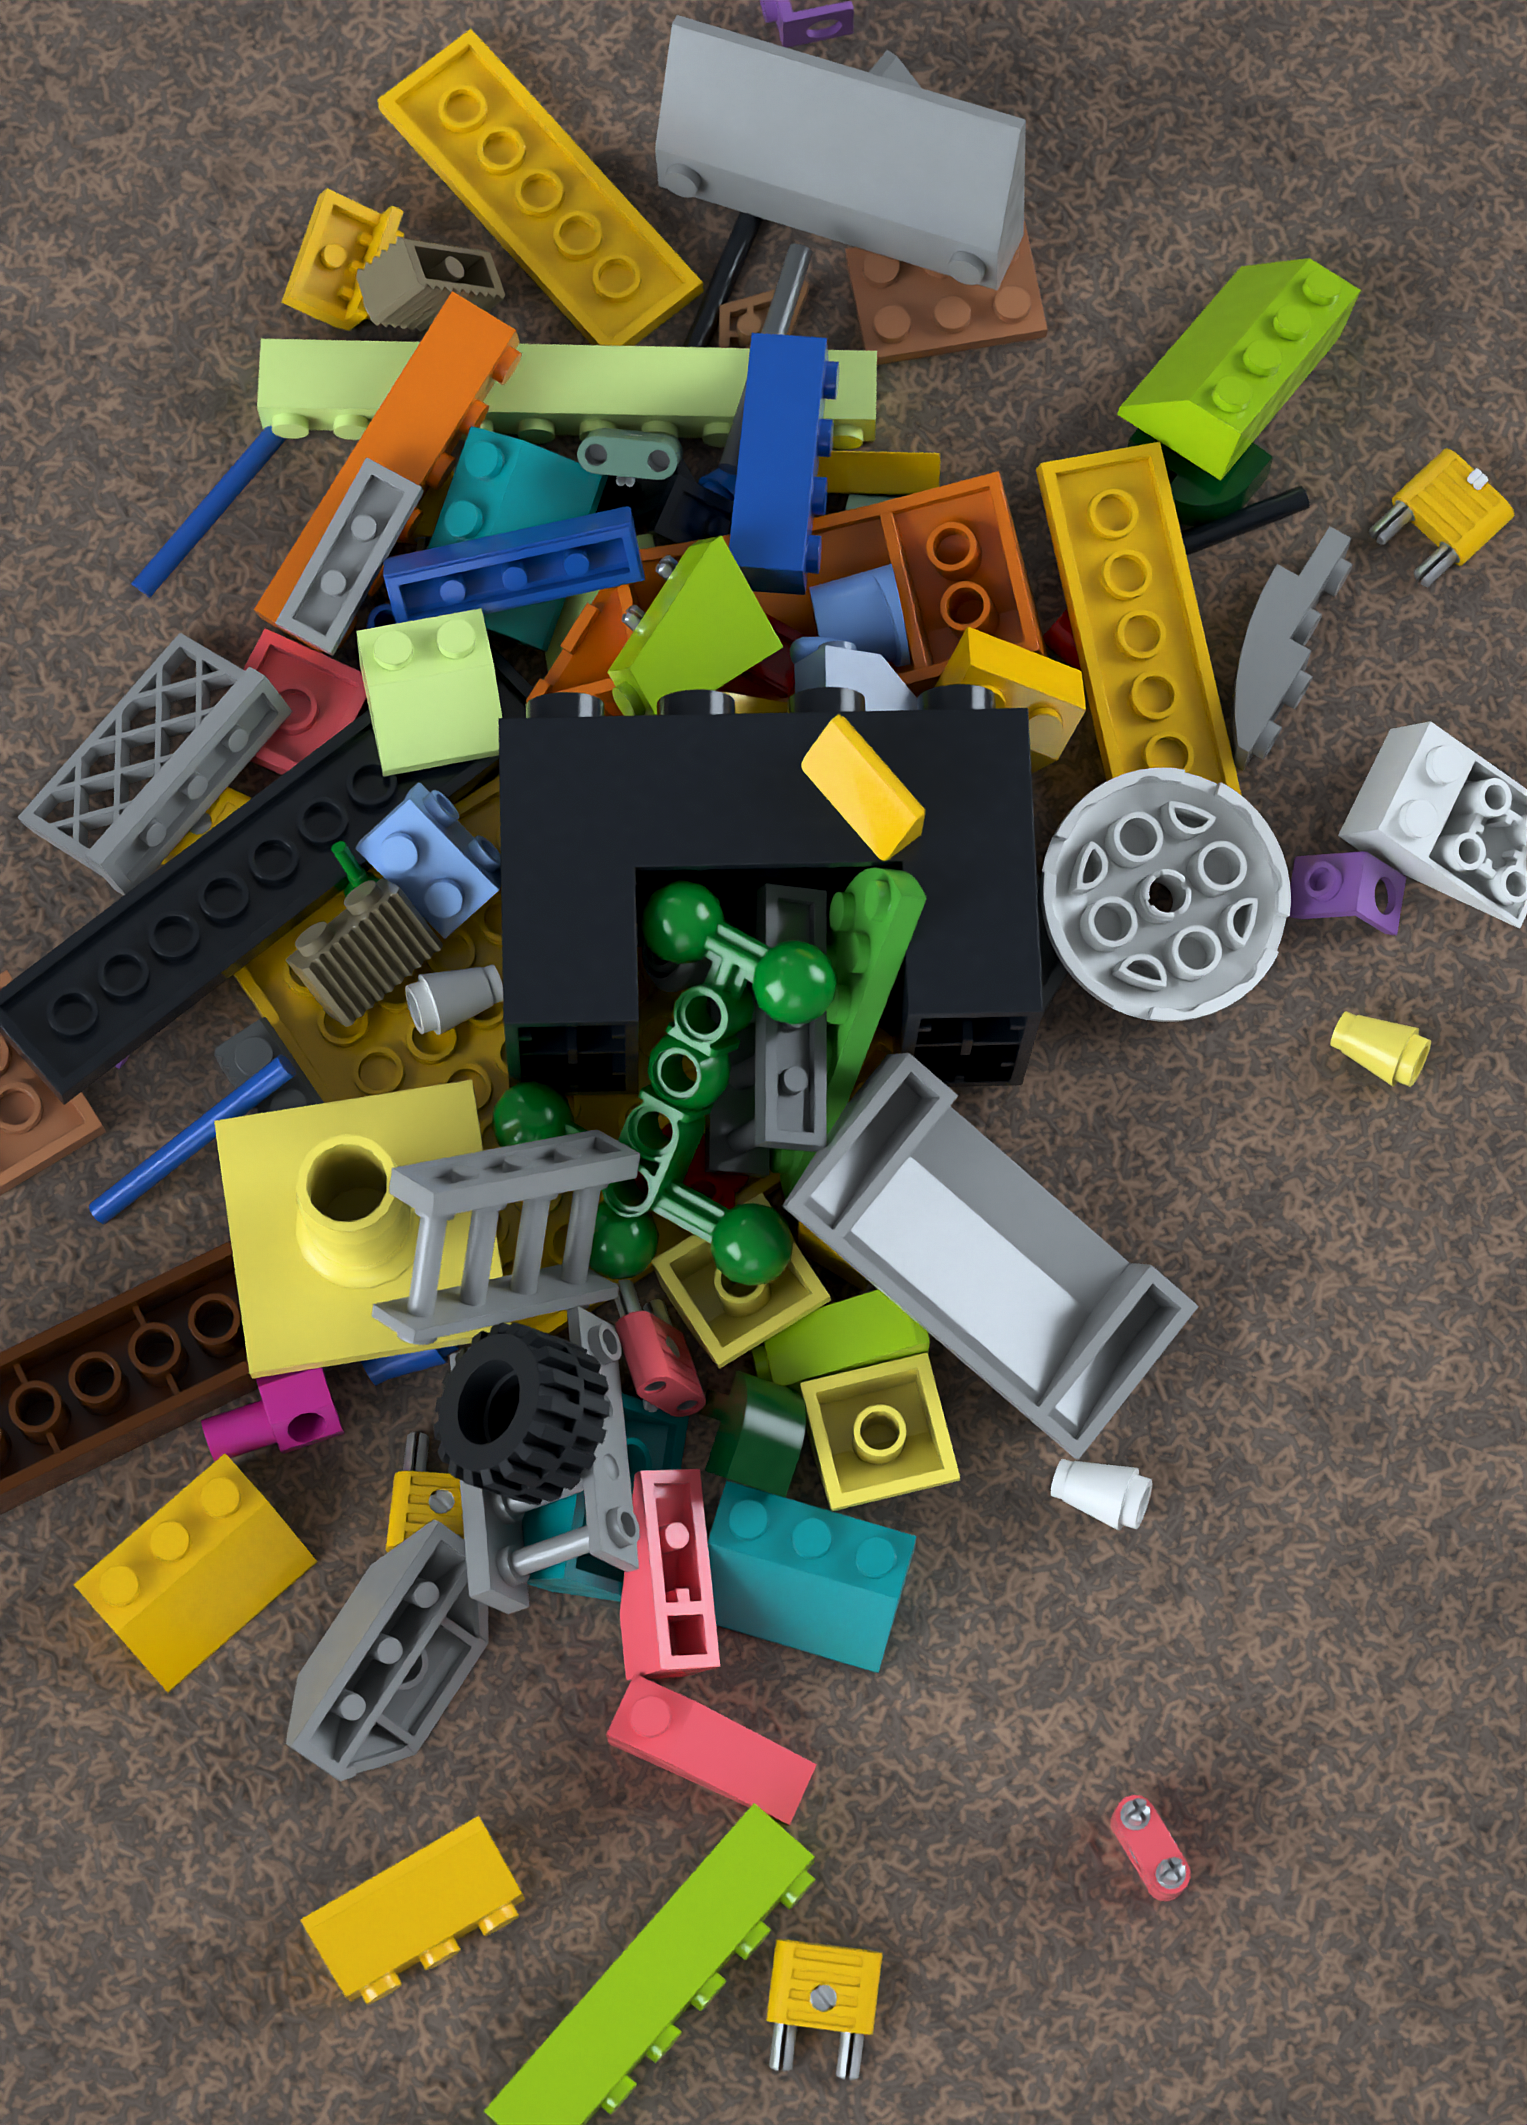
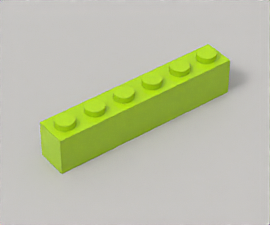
M754 1803L487 2106L484 2112L498 2125H586L601 2107L611 2115L637 2086V2083L629 2075L647 2055L654 2063H657L680 2037L682 2032L674 2023L692 2004L701 2012L723 1988L727 1981L719 1972L734 1954L737 1953L741 1958L747 1960L769 1935L771 1929L763 1921L781 1902L790 1910L811 1887L816 1879L807 1871L814 1864L815 1856Z

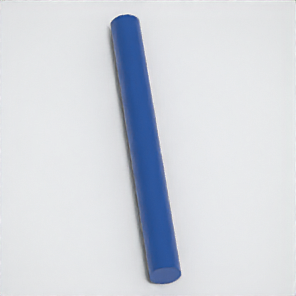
M272 426L266 427L131 584L150 598L287 438L275 435L272 432Z
M278 1055L89 1204V1209L94 1218L102 1224L109 1222L215 1139V1120L244 1116L296 1075L293 1064L284 1055Z

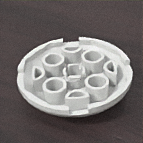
M1149 768L1136 770L1108 780L1092 790L1068 812L1058 826L1046 852L1042 868L1040 891L1043 920L1048 937L1063 966L1074 980L1097 1000L1114 1010L1144 1020L1159 1022L1193 1020L1224 1009L1241 999L1257 985L1274 963L1279 953L1277 949L1283 935L1286 918L1290 916L1291 888L1288 869L1280 845L1267 822L1244 797L1221 782L1216 784L1200 776L1186 773L1184 769ZM1152 882L1161 883L1171 892L1173 904L1169 913L1162 912L1154 905L1151 906L1149 904V889Z

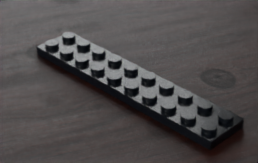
M489 642L502 718H526V699L533 690V687ZM367 710L0 989V1033L65 1105L344 890L350 881L331 850L336 842L344 841L359 865L365 871H368L373 866L355 849L365 835L404 801L410 789L419 782L429 792L432 790L439 791L454 805L499 770V755L383 777L370 711Z

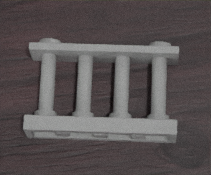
M596 1129L392 1168L389 1193L413 1207L416 1215L420 1217L409 1297L373 1304L372 1317L397 1332V1336L401 1340L416 1345H428L436 1342L437 1338L568 1310L576 1306L585 1310L589 1307V1304L618 1298L619 1286L588 1267L600 1190L606 1189L608 1183L636 1178L640 1153ZM574 1190L563 1263L540 1269L550 1200L557 1198L558 1193ZM523 1201L513 1273L509 1276L489 1280L499 1210L505 1209L508 1203ZM472 1211L461 1286L437 1291L447 1221L453 1219L457 1213Z
M579 1306L567 1310L570 1342L587 1349V1354L595 1356L601 1364L599 1374L606 1376L609 1387L604 1395V1400L610 1402V1416L604 1419L603 1429L607 1430L603 1444L598 1443L594 1452L597 1458L590 1470L584 1469L580 1473L581 1481L572 1490L563 1488L562 1496L557 1500L584 1491L587 1525L524 1547L522 1519L525 1512L552 1502L542 1500L540 1505H530L465 1484L464 1481L460 1480L469 1597L506 1614L530 1607L527 1582L530 1573L589 1552L591 1555L626 1572L639 1569L637 1542L640 1537V1529L633 1512L618 1361L622 1352L621 1343L614 1325ZM459 1351L450 1355L451 1371L456 1364L455 1357Z

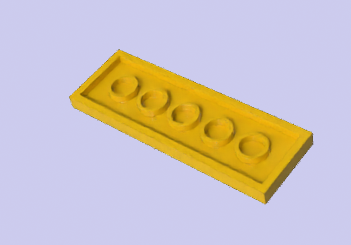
M469 29L377 99L379 111L591 345L635 346L703 293L702 280L472 29Z
M1160 441L1040 463L1036 468V474L1106 781L1141 769L1177 768L1184 769L1186 773L1200 776L1216 784L1221 782L1241 795Z

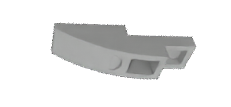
M1329 526L1299 576L1278 564L1276 565L1261 592L1250 619L1235 673L1230 712L1232 756L1235 766L1243 771L1253 755L1262 760L1265 759L1282 729L1281 726L1274 723V720L1284 704L1293 709L1297 707L1313 679V676L1305 672L1311 650L1304 646L1312 636L1322 617V614L1314 610L1324 592L1333 597L1336 596L1353 566L1352 563L1345 560L1351 538Z

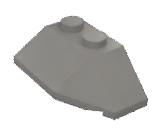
M433 1519L371 1564L298 1674L286 1745L335 1779L343 1781L356 1776V1773L376 1769L416 1755L488 1645V1605L469 1597L465 1540L441 1522Z

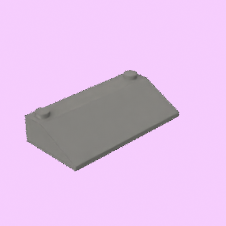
M676 15L671 28L655 145L658 186L669 189L681 197L699 198L953 277L963 284H977L998 291L1024 235L1026 119Z
M910 1053L887 1054L845 1106L827 1135V1147L816 1152L782 1207L1075 1459H1080L1199 1306L1152 1265L1129 1263L954 1110L950 1105L958 1095Z

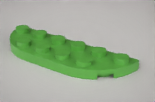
M868 868L853 879L845 892H836L831 901L830 925L827 930V956L832 962L837 977L834 1000L827 1008V1135L849 1101L927 899L918 881L906 871ZM770 1148V1169L773 1173H780L785 1200H787L816 1152Z

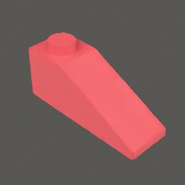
M700 1469L636 1472L632 1502L633 1512L640 1529V1537L637 1542L639 1569L631 1572L624 1571L619 1614L626 1680H632L634 1674L645 1679L687 1677L720 1667Z
M637 1674L633 1675L606 1734L610 1745L749 1808L755 1803L768 1816L789 1826L817 1765L714 1710Z

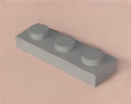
M366 457L275 624L279 628L333 656L383 567L384 560L389 556L424 492L423 488Z

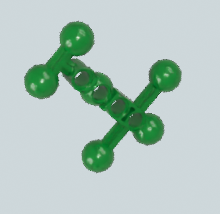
M684 880L668 882L656 889L643 906L640 927L645 942L663 960L687 964L698 962L706 957L712 960L713 963L705 982L684 991L675 1002L673 1011L674 1021L668 1023L665 1030L667 1034L660 1039L650 1053L647 1073L651 1084L641 1088L638 1097L643 1102L631 1111L618 1138L619 1142L640 1153L638 1171L644 1175L648 1182V1195L639 1190L635 1178L608 1183V1187L602 1190L604 1200L598 1203L589 1268L601 1276L610 1279L633 1278L645 1271L657 1254L659 1241L658 1229L653 1216L649 1213L652 1210L711 1243L710 1250L716 1267L731 1281L745 1285L767 1284L780 1276L792 1257L794 1239L787 1220L773 1207L756 1203L738 1204L728 1209L683 1184V1180L703 1136L706 1123L705 1115L710 1114L713 1108L712 1103L717 1101L729 1084L732 1064L728 1053L736 1050L741 1042L735 1036L738 1032L745 1029L752 1020L754 1004L752 995L746 987L748 980L753 983L752 988L758 1005L773 1020L797 1025L810 1023L823 1015L834 1000L837 977L830 958L817 946L800 941L780 942L771 948L726 924L718 898L705 886ZM708 997L716 1001L721 1010L720 1025L715 1023L707 1013L706 1003ZM683 1055L690 1058L696 1067V1082L688 1078L683 1070ZM536 1081L519 1082L506 1090L493 1110L491 1127L500 1147L588 1131L574 1123V1116L568 1099L553 1085ZM659 1113H662L669 1119L673 1131L672 1139L663 1134L658 1122Z

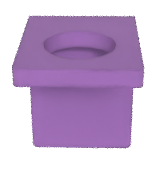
M760 0L765 22H777L783 47L787 48L853 34L854 9L852 1L793 12L790 0ZM838 20L834 25L825 29H808L819 21Z
M1366 851L1297 856L1294 859L1290 884L1291 908L1289 917L1313 919L1357 916L1384 934L1397 935L1406 876ZM1379 879L1384 882L1388 893V903L1383 914L1378 910L1375 903V887Z

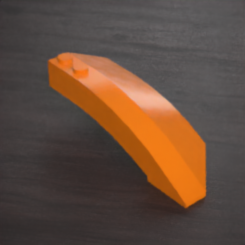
M999 471L876 504L813 518L812 535L822 536L819 574L808 573L806 595L753 591L765 613L808 637H818L809 587L892 564L904 618L911 664L896 667L892 662L888 663L916 698L924 691L935 687L967 626L1048 658L1035 600ZM724 535L722 537L729 548L730 535ZM699 540L639 549L645 580L601 589L591 604L587 602L560 645L563 648L544 680L541 678L538 680L526 701L528 702L537 696L549 693H584L595 696L603 701L605 716H624L613 698L612 689L616 686L608 674V670L633 633L622 622V615L624 613L627 614L625 611L632 605H637L646 613L666 582L656 572V566L660 564L659 561L663 557L671 555L679 562L687 548ZM741 675L715 690L786 703L789 698H780ZM795 688L793 689L790 696L795 694Z

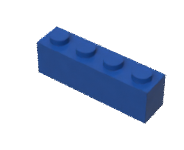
M752 333L729 550L750 588L755 592L806 595L808 573L819 574L822 536L812 535L814 515H825L828 479L827 477H817L819 457H831L833 443V419H823L825 399H837L839 383V362L828 360L827 338Z

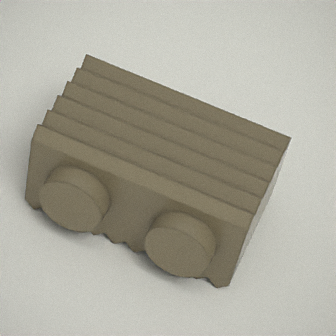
M397 237L396 244L389 243L388 250H381L380 257L374 256L372 263L366 262L364 269L358 268L356 275L363 296L364 306L371 321L376 326L381 323L385 327L391 324L396 328L399 325L403 330L408 326L412 331L415 328L420 332L424 329L428 331L452 291L486 312L505 297V292L490 252Z
M381 878L377 883L373 880L364 882L353 889L344 900L346 909L328 924L326 922H318L302 932L295 942L297 950L285 959L302 983L308 988L309 992L315 997L316 1001L323 1007L324 1011L345 1027L353 1025L355 1020L362 1017L366 1010L373 1008L375 1002L383 1000L385 994L392 992L394 987L401 984L405 977L412 975L414 969L421 967L425 960L432 958L433 953L440 951L443 947V943L403 890L385 878Z

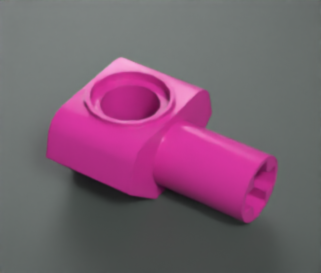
M322 1367L256 1378L262 1400L201 1420L214 1462L224 1453L229 1458H233L278 1443L280 1452L285 1454L345 1434Z

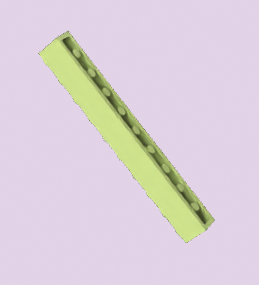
M261 339L257 409L262 428L265 429L268 426H272V432L275 435L289 439L303 438L309 434V430H333V433L340 438L360 440L420 342ZM519 344L516 350L522 353L521 359L509 380L504 385L496 381L483 402L489 405V410L479 428L499 434H518L519 439L535 444L551 442L554 440L555 435H580L579 437L583 441L591 431L597 428L663 433L672 435L677 440L678 437L703 438V442L707 445L725 447L747 379L750 348ZM828 350V360L839 362V383L837 399H825L823 419H833L832 448L840 450L855 449L860 447L863 441H875L877 351ZM463 434L460 439L466 441L467 436Z

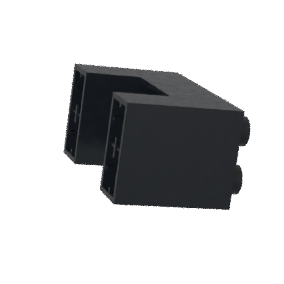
M953 684L935 687L921 693L917 698L918 710L866 711L865 697L860 692L842 687H818L802 690L791 695L787 700V713L735 714V700L730 695L719 691L695 689L677 691L661 697L657 701V715L605 716L604 703L601 699L584 693L557 692L540 695L528 701L526 704V718H498L503 1022L509 1088L519 1082L536 1081L553 1085L564 1096L638 1094L639 1009L637 947H643L644 941L640 927L643 906L654 891L664 884L684 880L703 885L718 898L725 920L755 924L756 890L766 883L827 890L828 930L830 925V905L836 892H845L853 879L868 868L906 871L918 881L927 898L891 989L893 1054L910 1053L948 1087L1022 1085L1043 1014L1028 708H996V697L992 690L977 685ZM838 714L848 720L925 809L921 835L887 861L877 857L802 769L801 765L804 757L829 722Z

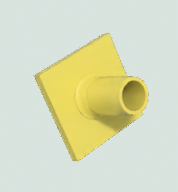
M472 1079L214 1121L248 1367L252 1379L472 1343V1338L479 1332L485 1331L490 1333L492 1326L439 1337L432 1344L416 1345L401 1340L397 1336V1332L372 1317L373 1304L409 1297L420 1217L416 1215L413 1207L389 1193L392 1168L484 1151ZM472 1211L457 1213L453 1219L447 1221L437 1291L461 1286ZM497 1233L489 1280L503 1277Z

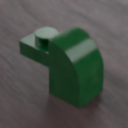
M1138 428L1129 438L1128 447L1159 441ZM1253 442L1223 479L1219 480L1161 443L1179 524L1197 526L1222 518L1243 508L1267 480L1273 456Z
M737 1370L729 1395L708 1389L705 1395L706 1404L701 1409L700 1414L721 1421L705 1471L786 1498L804 1439L806 1424L804 1399L794 1389Z

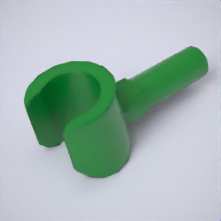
M344 841L336 842L332 846L333 854L348 875V880L350 881L344 889L345 897L364 882L373 880L377 883L380 878L371 872L365 871L359 865Z

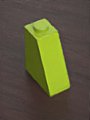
M722 536L699 540L687 548L608 670V674L616 686L612 689L613 698L624 716L657 715V701L661 697L673 692L695 689L715 691L783 648L782 643Z
M878 1289L818 1308L764 1341L762 1346L751 1349L756 1377L794 1389L800 1393V1383L929 1352L930 1340L928 1332Z

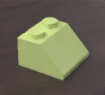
M481 608L356 631L360 668L383 777L499 755L498 718H502L493 658Z

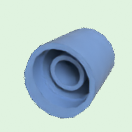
M892 564L809 587L818 637H801L792 643L790 657L794 664L818 650L819 645L830 641L851 642L856 645L858 651L881 654L887 662H892L896 667L911 664L904 618Z

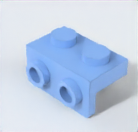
M418 782L409 790L404 801L365 835L355 849L386 880L399 886L421 916L446 939L500 890L501 854L486 838L480 835L474 838L458 821V811L446 796L437 790L429 792Z

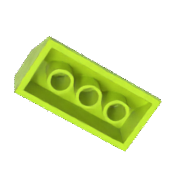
M1310 258L1241 266L1123 402L1117 415L1217 479L1222 480L1332 348L1342 334L1361 290Z

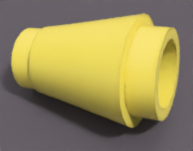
M1345 1011L1335 1027L1330 1045L1341 1050L1343 1054L1365 1067L1392 1087L1398 1082L1411 1087L1425 1064L1431 1040L1419 1036V1028L1362 1015L1356 1016Z

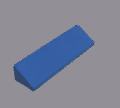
M630 507L616 508L390 557L384 560L383 576L396 624L480 608L483 615L645 580Z

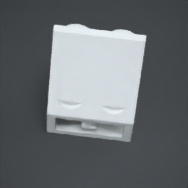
M1431 721L1390 729L1338 836L1359 851L1370 853L1401 874L1520 928L1527 915V789Z

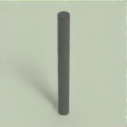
M791 244L789 246L761 333L787 335L813 254L810 248L801 244ZM746 382L719 463V468L722 471L732 475H737Z

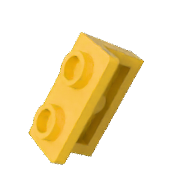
M328 188L325 189L318 196L281 303L333 327L350 331L366 318L371 320L365 309L363 296L356 279L358 268L364 269L366 262L372 263L374 256L380 257L381 250H388L389 243L396 244L397 237L404 238V233L398 230L404 211L392 205L380 214Z

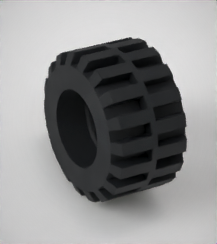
M513 1322L512 1325L500 1323L493 1325L490 1333L485 1331L479 1332L472 1338L471 1347L469 1349L463 1347L456 1355L454 1368L452 1371L447 1370L442 1384L445 1385L442 1396L437 1397L435 1412L439 1413V1419L434 1425L435 1439L441 1441L438 1448L440 1459L442 1462L449 1464L448 1472L454 1478L464 1481L465 1484L530 1505H540L542 1500L548 1502L561 1498L563 1488L572 1490L581 1481L580 1473L584 1469L590 1470L597 1458L594 1455L597 1445L604 1442L607 1430L603 1429L604 1419L610 1416V1402L604 1400V1395L609 1387L606 1376L599 1374L601 1364L595 1356L587 1354V1349L523 1324Z

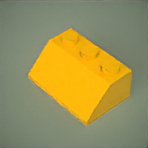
M224 1453L73 1585L169 1693L318 1561L267 1499L227 1454Z
M477 1816L300 1919L345 1997L352 2002L362 1996L366 2004L369 2005L398 1989L402 1983L397 1975L421 1961L425 1970H430L452 1958L461 1951L456 1940L479 1927L483 1935L487 1936L513 1922L519 1917L514 1906L526 1899L481 1818Z

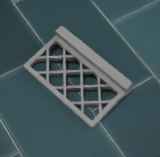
M179 633L17 818L35 834L104 877L114 890L125 895L155 871L293 711L265 675L250 666L245 671L189 637ZM187 657L196 661V677L171 684V675ZM233 685L214 707L210 708V691ZM196 695L195 712L170 719V702ZM156 707L154 724L130 730V722L141 710ZM193 731L173 754H169L170 737ZM155 742V759L130 765V748ZM115 753V770L90 777V767L99 757ZM151 778L137 796L129 801V784ZM114 788V806L89 812V795ZM74 799L73 817L53 823H48L44 820L58 803ZM110 825L89 849L88 831Z

